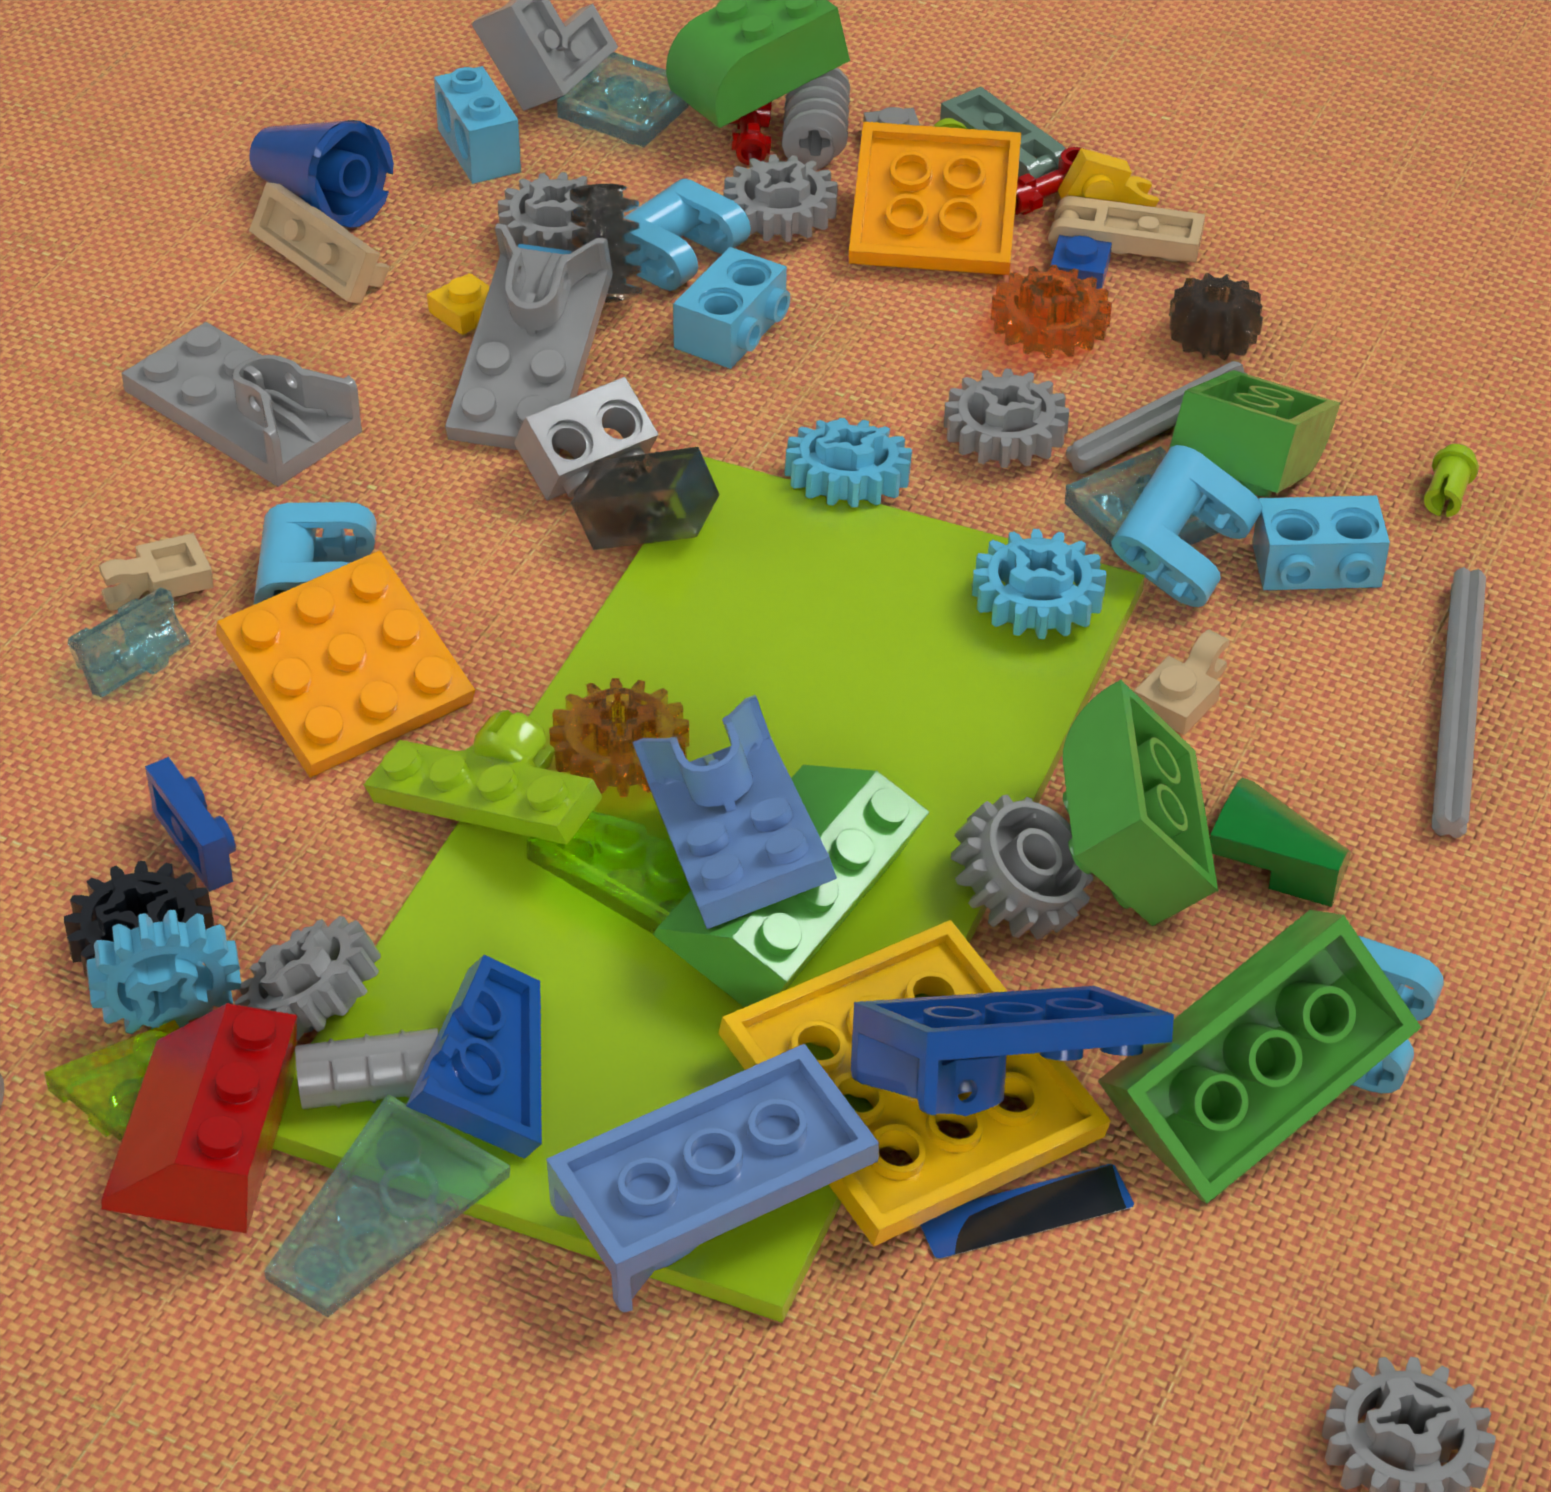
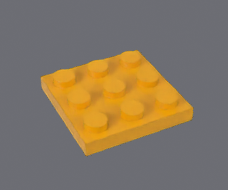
M863 122L849 243V264L1010 275L1021 133Z
M380 550L217 621V637L309 778L473 703L475 688Z

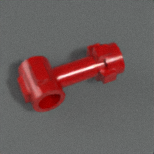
M772 101L729 123L737 125V129H740V133H732L731 150H736L738 160L745 165H749L752 158L760 162L764 161L767 154H770L771 137L764 136L761 133V127L769 128Z
M1070 147L1063 150L1059 157L1058 169L1036 179L1029 173L1018 177L1015 215H1026L1043 207V198L1058 192L1081 147Z

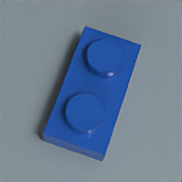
M169 757L145 766L153 813L210 892L233 882L229 854L236 851L233 834L222 816L213 818L208 812L204 794L196 779L192 776L184 778Z

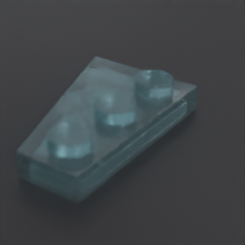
M387 1094L265 1268V1279L324 1316L329 1317L510 1177V1165L420 1112L406 1107V1104Z

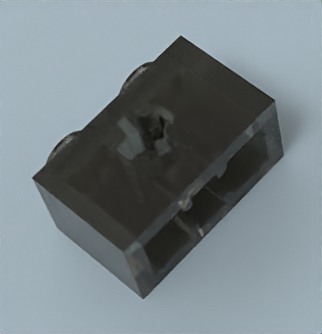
M691 447L595 461L571 504L593 550L697 537L720 494L699 447Z

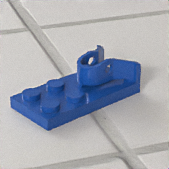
M1097 986L854 1002L851 1075L855 1081L861 1084L918 1099L920 1110L929 1115L957 1114L968 1116L994 1107L1004 1100L1007 1055L1040 1053L1044 1058L1072 1061L1082 1059L1084 1049L1100 1048V1051L1112 1055H1140L1143 1053V1045L1172 1042L1174 1014ZM972 1092L966 1100L961 1101L958 1098V1094Z

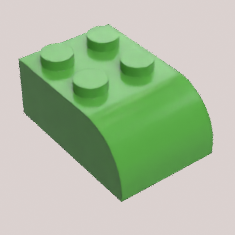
M721 0L716 7L688 22L675 37L666 62V75L670 90L718 128H721L850 61L838 7L828 0Z
M1232 370L1185 390L1170 447L1180 445L1192 448L1203 454L1235 480H1238L1239 483L1249 489L1254 495L1270 497L1272 492L1278 493L1313 471L1329 440L1340 402Z
M1120 679L1097 694L1082 709L1070 727L1064 743L1062 757L1066 791L1063 793V802L1069 814L1072 834L1068 847L1074 862L1080 870L1086 874L1093 873L1110 888L1114 898L1125 909L1132 908L1151 926H1154L1218 891L1196 751Z

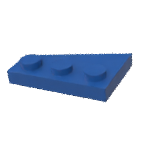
M485 954L477 960L466 972L406 1107L524 1159L542 1144L540 981Z

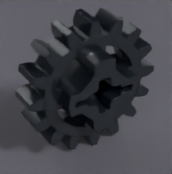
M138 861L134 873L124 874L123 870L117 865L111 867V880L106 883L95 878L87 880L89 896L73 895L70 899L73 913L64 916L71 959L73 963L82 962L84 974L87 978L86 963L88 959L95 958V942L97 940L114 942L112 927L116 924L126 926L130 930L139 927V914L146 913L154 923L163 922L167 911L175 910L178 922L186 923L192 916L198 913L204 917L205 930L215 926L209 892L206 887H196L195 875L188 872L175 879L172 864L165 863L159 868L157 873L148 872L145 861Z

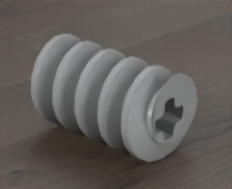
M835 68L785 95L782 137L784 153L788 158L792 155L797 156L798 161L803 164L812 160L817 162V170L827 166L834 157L840 155L847 144L850 84L848 77L839 68Z

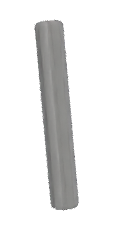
M1231 361L1075 441L1066 450V457L1072 463L1073 470L1084 474L1175 427L1185 390L1232 370L1245 373L1243 365L1240 362Z

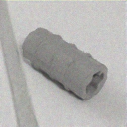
M438 1028L405 1032L401 1029L399 1033L378 1036L365 1034L362 1038L338 1041L330 1038L328 1042L295 1046L296 1070L302 1109L333 1105L340 1108L342 1104L371 1101L375 1104L377 1100L404 1096L410 1098L436 1041Z

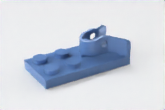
M756 695L744 699L728 716L722 719L731 746L691 762L685 758L677 737L642 738L633 742L651 793L707 929L837 879L822 840L771 739Z
M802 1044L547 1158L550 1202L558 1215L576 1219L610 1271L614 1302L619 1310L625 1313L633 1310L632 1299L655 1270L670 1266L691 1253L701 1243L878 1162L879 1142L807 1046Z

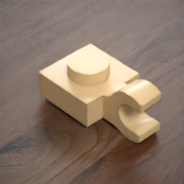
M194 533L135 546L136 558L129 560L113 559L99 565V570L106 586L120 583L117 586L102 589V596L109 610H122L132 606L148 590L154 601L213 588L212 568Z
M1209 629L1206 630L1195 642L1185 663L1168 655L1134 690V693L1173 730L1185 735L1219 700L1221 682L1217 679L1227 668V662L1218 657L1229 646L1230 640Z

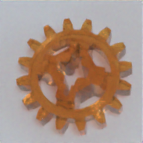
M1051 265L1048 272L1041 273L1035 266H1029L1027 276L1012 272L1009 274V283L998 282L996 285V295H992L991 320H994L993 331L995 334H1005V344L1008 346L1019 342L1022 343L1023 353L1027 355L1035 350L1043 352L1045 358H1052L1054 350H1062L1068 357H1073L1075 347L1079 346L1090 351L1094 347V339L1104 340L1106 338L1107 327H1110L1112 302H1108L1109 291L1103 288L1096 289L1097 279L1095 277H1089L1084 280L1079 279V270L1075 268L1067 272L1059 270L1057 265Z
M612 678L610 689L602 691L594 683L586 684L587 696L585 698L569 693L565 697L566 710L554 709L552 713L553 727L549 728L550 745L555 750L556 770L558 772L570 771L571 775L593 779L601 794L606 791L608 786L617 787L620 797H628L630 786L639 785L647 793L651 792L634 748V741L642 738L677 737L687 759L689 720L683 719V705L681 702L668 704V691L664 688L652 694L645 693V681L638 680L631 689L622 688L619 678Z

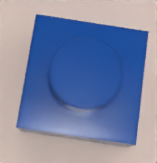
M1059 235L1050 264L1049 284L1102 291L1111 259L1112 242L1098 241L1087 236L1071 237Z

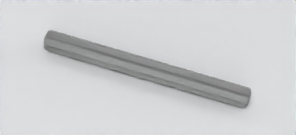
M1465 567L1459 568L1454 573L1453 583L1451 584L1432 828L1439 836L1449 834L1455 839L1467 832V823L1470 815L1486 576L1479 569L1469 571Z

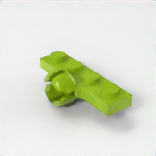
M502 710L490 716L476 733L474 745L466 750L453 751L399 740L363 784L375 803L565 845L570 842L603 798L593 779L547 770L552 764L555 750L550 744L541 749L547 742L544 729L527 715L520 712L513 714L509 710Z

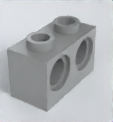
M623 377L525 417L514 444L545 499L548 501L565 493L570 498L582 495L592 489L599 482L600 478L616 472L619 477H623L637 471L647 463V455L659 434L627 379ZM604 428L616 430L622 435L623 439L610 436L605 432ZM554 448L568 451L574 459L560 457L554 451Z

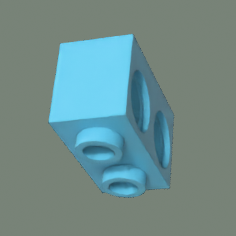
M463 67L456 69L452 73L434 77L438 130L471 183L474 184L520 173L518 119L484 67Z
M729 247L673 303L674 348L731 369L747 351L750 352L756 348L760 338L775 322H780L785 317L790 305V292L786 290L787 266Z
M1377 495L1259 498L1262 504V511L1255 522L1252 544L1263 590L1382 587L1390 541Z

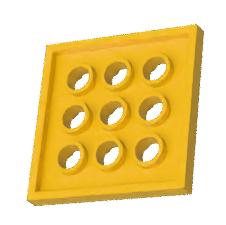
M951 920L723 1016L720 1024L719 1036L744 1070L805 1043L829 1048L834 1057L817 1061L843 1095L850 1094L854 1097L865 1098L873 1106L872 1110L856 1113L879 1142V1149L889 1146L896 1150H904L911 1156L913 1163L906 1166H896L886 1162L879 1155L878 1162L828 1184L873 1246H877L1105 1137L1111 1122L1064 1061L1044 1058L1040 1053L1007 1055L1005 1095L1012 1098H1020L1028 1108L1022 1112H1011L996 1105L968 1116L957 1114L929 1115L920 1110L918 1099L861 1084L853 1079L851 1075L854 1002L915 998V995L920 993L934 997L1008 992ZM972 1092L958 1094V1098L961 1101L966 1100ZM947 1120L952 1123L963 1124L969 1130L971 1136L963 1139L951 1138L942 1133L936 1123Z

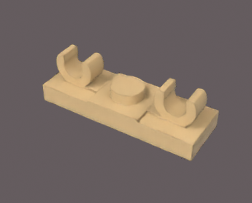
M266 182L249 229L252 234L347 302L362 303L369 285L374 287L383 286L390 266L385 263H377L380 256L379 252L281 184Z

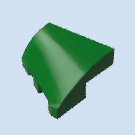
M1243 777L1231 791L1210 835L1212 854L1270 870L1271 876L1268 889L1329 907L1333 906L1351 855L1349 849L1314 826L1258 784Z

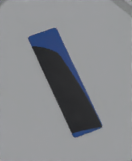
M1107 1164L974 1199L920 1226L934 1257L942 1259L1129 1209L1134 1206V1202L1115 1165Z

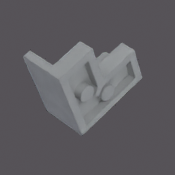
M511 0L502 8L482 15L472 23L474 30L523 111L564 96L618 48L593 3L578 9L565 22H562L550 0Z

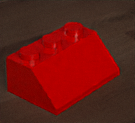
M226 1003L158 1039L101 1199V1210L247 1234L296 1073L297 1015Z

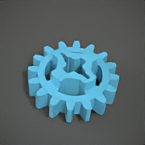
M839 418L828 423L819 420L816 421V430L800 427L798 428V437L788 438L784 473L785 476L791 477L790 486L792 488L806 487L805 497L809 499L823 495L827 497L828 505H834L839 499L847 500L851 507H858L859 500L863 499L868 500L874 505L881 504L882 494L887 497L896 498L899 496V488L908 487L912 450L911 448H905V438L903 436L889 437L890 428L886 426L881 428L869 427V421L862 420L855 426L850 425L845 418Z
M1033 529L1031 538L1022 539L1019 534L1013 531L1008 535L1007 545L992 540L989 542L988 554L978 553L976 569L973 570L972 596L978 597L977 610L979 613L992 611V625L997 627L1006 622L1014 624L1013 635L1020 636L1026 628L1035 629L1039 639H1045L1047 630L1056 628L1060 634L1068 636L1070 635L1072 622L1087 627L1090 625L1091 613L1101 612L1107 574L1105 570H1100L1101 557L1098 554L1085 555L1086 543L1082 540L1067 545L1064 543V533L1057 532L1052 539H1045L1040 529Z
M168 910L163 918V922L153 923L152 919L146 913L138 915L139 927L130 930L126 926L116 924L112 927L114 942L97 940L94 944L95 958L88 959L86 963L92 1007L102 1008L103 1020L107 1024L124 1018L125 1033L133 1034L142 1025L151 1027L153 1037H160L165 1030V1026L175 1025L179 1029L187 1025L190 1020L200 1018L213 1011V1006L221 1007L226 1003L233 1004L231 991L241 989L240 965L235 940L227 941L225 927L221 924L205 930L204 917L198 913L192 916L186 923L178 922L175 910Z

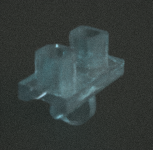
M161 587L140 600L134 598L119 607L117 614L92 629L84 628L68 639V645L78 668L83 670L92 694L102 698L145 671L150 674H157L169 664V656L190 644L187 633L176 617L171 591Z

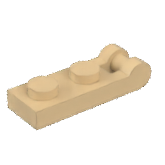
M1067 196L1058 202L1054 215L1055 221L1052 223L1048 241L1051 247L1055 249L1059 235L1071 237L1087 236L1098 241L1112 242L1111 252L1115 254L1131 253L1160 257L1171 262L1188 261L1196 263L1204 230L1205 214Z

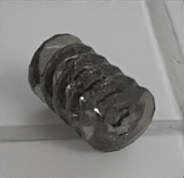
M619 184L584 185L571 189L569 193L570 200L575 204L581 205L571 211L570 221L577 226L583 227L572 233L571 243L581 248L595 238H604L608 242L613 276L604 303L620 302L642 294V288L626 284V278L642 272L641 266L628 263L625 259V256L641 250L640 244L625 240V234L639 230L640 223L624 218V212L638 208L639 201L623 197V191L627 187Z

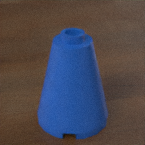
M348 120L266 127L253 139L249 153L251 167L259 177L269 183L281 184L341 226L350 228L360 227L373 219L385 204L389 194L388 191L383 190L386 173L393 175L394 162L390 145L379 129L361 121Z

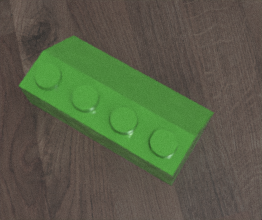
M802 765L791 778L830 857L837 879L709 929L706 928L692 891H690L658 926L653 935L743 1007L787 990L902 853L929 814L927 809L878 771Z
M1309 910L1173 1020L1172 1042L1143 1045L1142 1054L1127 1056L1101 1077L1098 1082L1137 1137L1202 1202L1209 1203L1422 1027L1346 917L1342 914Z

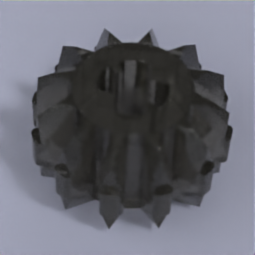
M1205 273L1202 280L1186 278L1184 286L1175 289L1174 298L1170 301L1169 328L1171 330V339L1182 343L1183 352H1200L1203 360L1209 355H1217L1224 361L1227 360L1230 353L1246 355L1249 345L1257 343L1258 335L1261 334L1263 317L1261 314L1263 306L1261 304V294L1250 290L1249 281L1234 282L1230 280L1229 274L1222 278H1214L1211 274Z

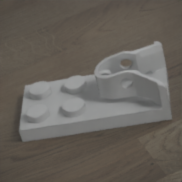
M496 224L495 232L500 257L445 425L448 440L517 450L514 441L525 417L577 396L613 276L607 239L595 238L571 254H558L519 248L506 224ZM554 448V451L558 455L560 452V448Z
M204 322L190 330L185 335L121 373L124 391L277 487L362 432L358 389L354 379L349 375L345 378H340L304 369L295 361L281 356L261 355L208 322Z

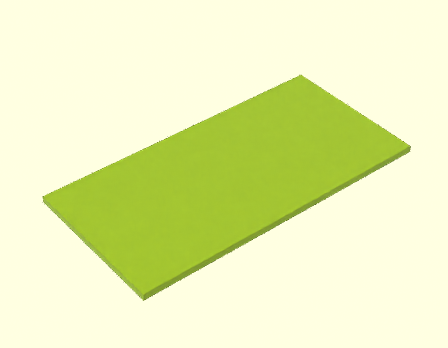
M702 456L528 716L544 729L547 742L541 749L545 748L548 744L554 747L553 761L547 770L593 779L603 796L601 801L567 845L459 821L375 946L381 954V958L374 963L379 972L377 976L362 982L367 989L366 994L358 997L345 1015L335 1014L327 1018L324 1029L319 1031L311 1044L328 1042L330 1038L334 1041L362 1038L365 1034L369 1036L399 1033L401 1029L405 1032L438 1028L439 1034L467 970L485 954L540 981L542 1144L524 1159L406 1107L409 1100L406 1096L377 1100L375 1104L371 1101L342 1104L340 1108L333 1105L302 1109L296 1070L273 1149L603 1261L576 1219L558 1215L552 1207L546 1159L744 1071V1068L718 1034L722 1017L744 1007L653 935L658 926L691 889L651 793L633 742L642 738L677 737L685 758L691 762L731 746L722 719L728 716L744 699L756 695L771 739L791 778L802 765L874 770L881 773L929 811V814L902 853L787 989L949 920L954 923L970 943L987 907L983 904L980 907L972 908L968 902L975 894L971 886L958 885L955 880L965 870V866L951 859V852L961 844L954 835L967 822V818L986 801L993 805L1001 796L1008 795L1013 802L1022 801L1025 797H1028L1033 802L1039 803L1063 754L1064 743L1070 727L1082 709L1087 705L1143 592L1145 575L1100 563V570H1105L1107 574L1102 610L1100 613H1091L1089 626L1083 627L1072 622L1070 635L1063 636L1056 628L1048 629L1045 639H1039L1035 629L1026 628L1020 636L1013 635L1014 624L1006 622L995 627L991 624L992 611L979 613L977 610L978 597L972 596L973 570L976 569L978 553L988 554L989 542L992 540L1007 545L1008 538L883 504L874 505L864 499L859 500L858 507H851L847 500L841 499L834 505H828L826 496L819 495L811 499L805 497L806 487L792 488L790 486V479ZM920 993L915 995V998L931 996H928L924 993ZM805 1043L816 1060H827L834 1057L832 1051L827 1047ZM850 1094L843 1095L855 1112H868L873 1109L871 1103L865 1098L854 1097ZM826 1185L701 1243L691 1253L670 1266L655 1270L649 1278L783 1323L841 1205V1201L830 1186Z

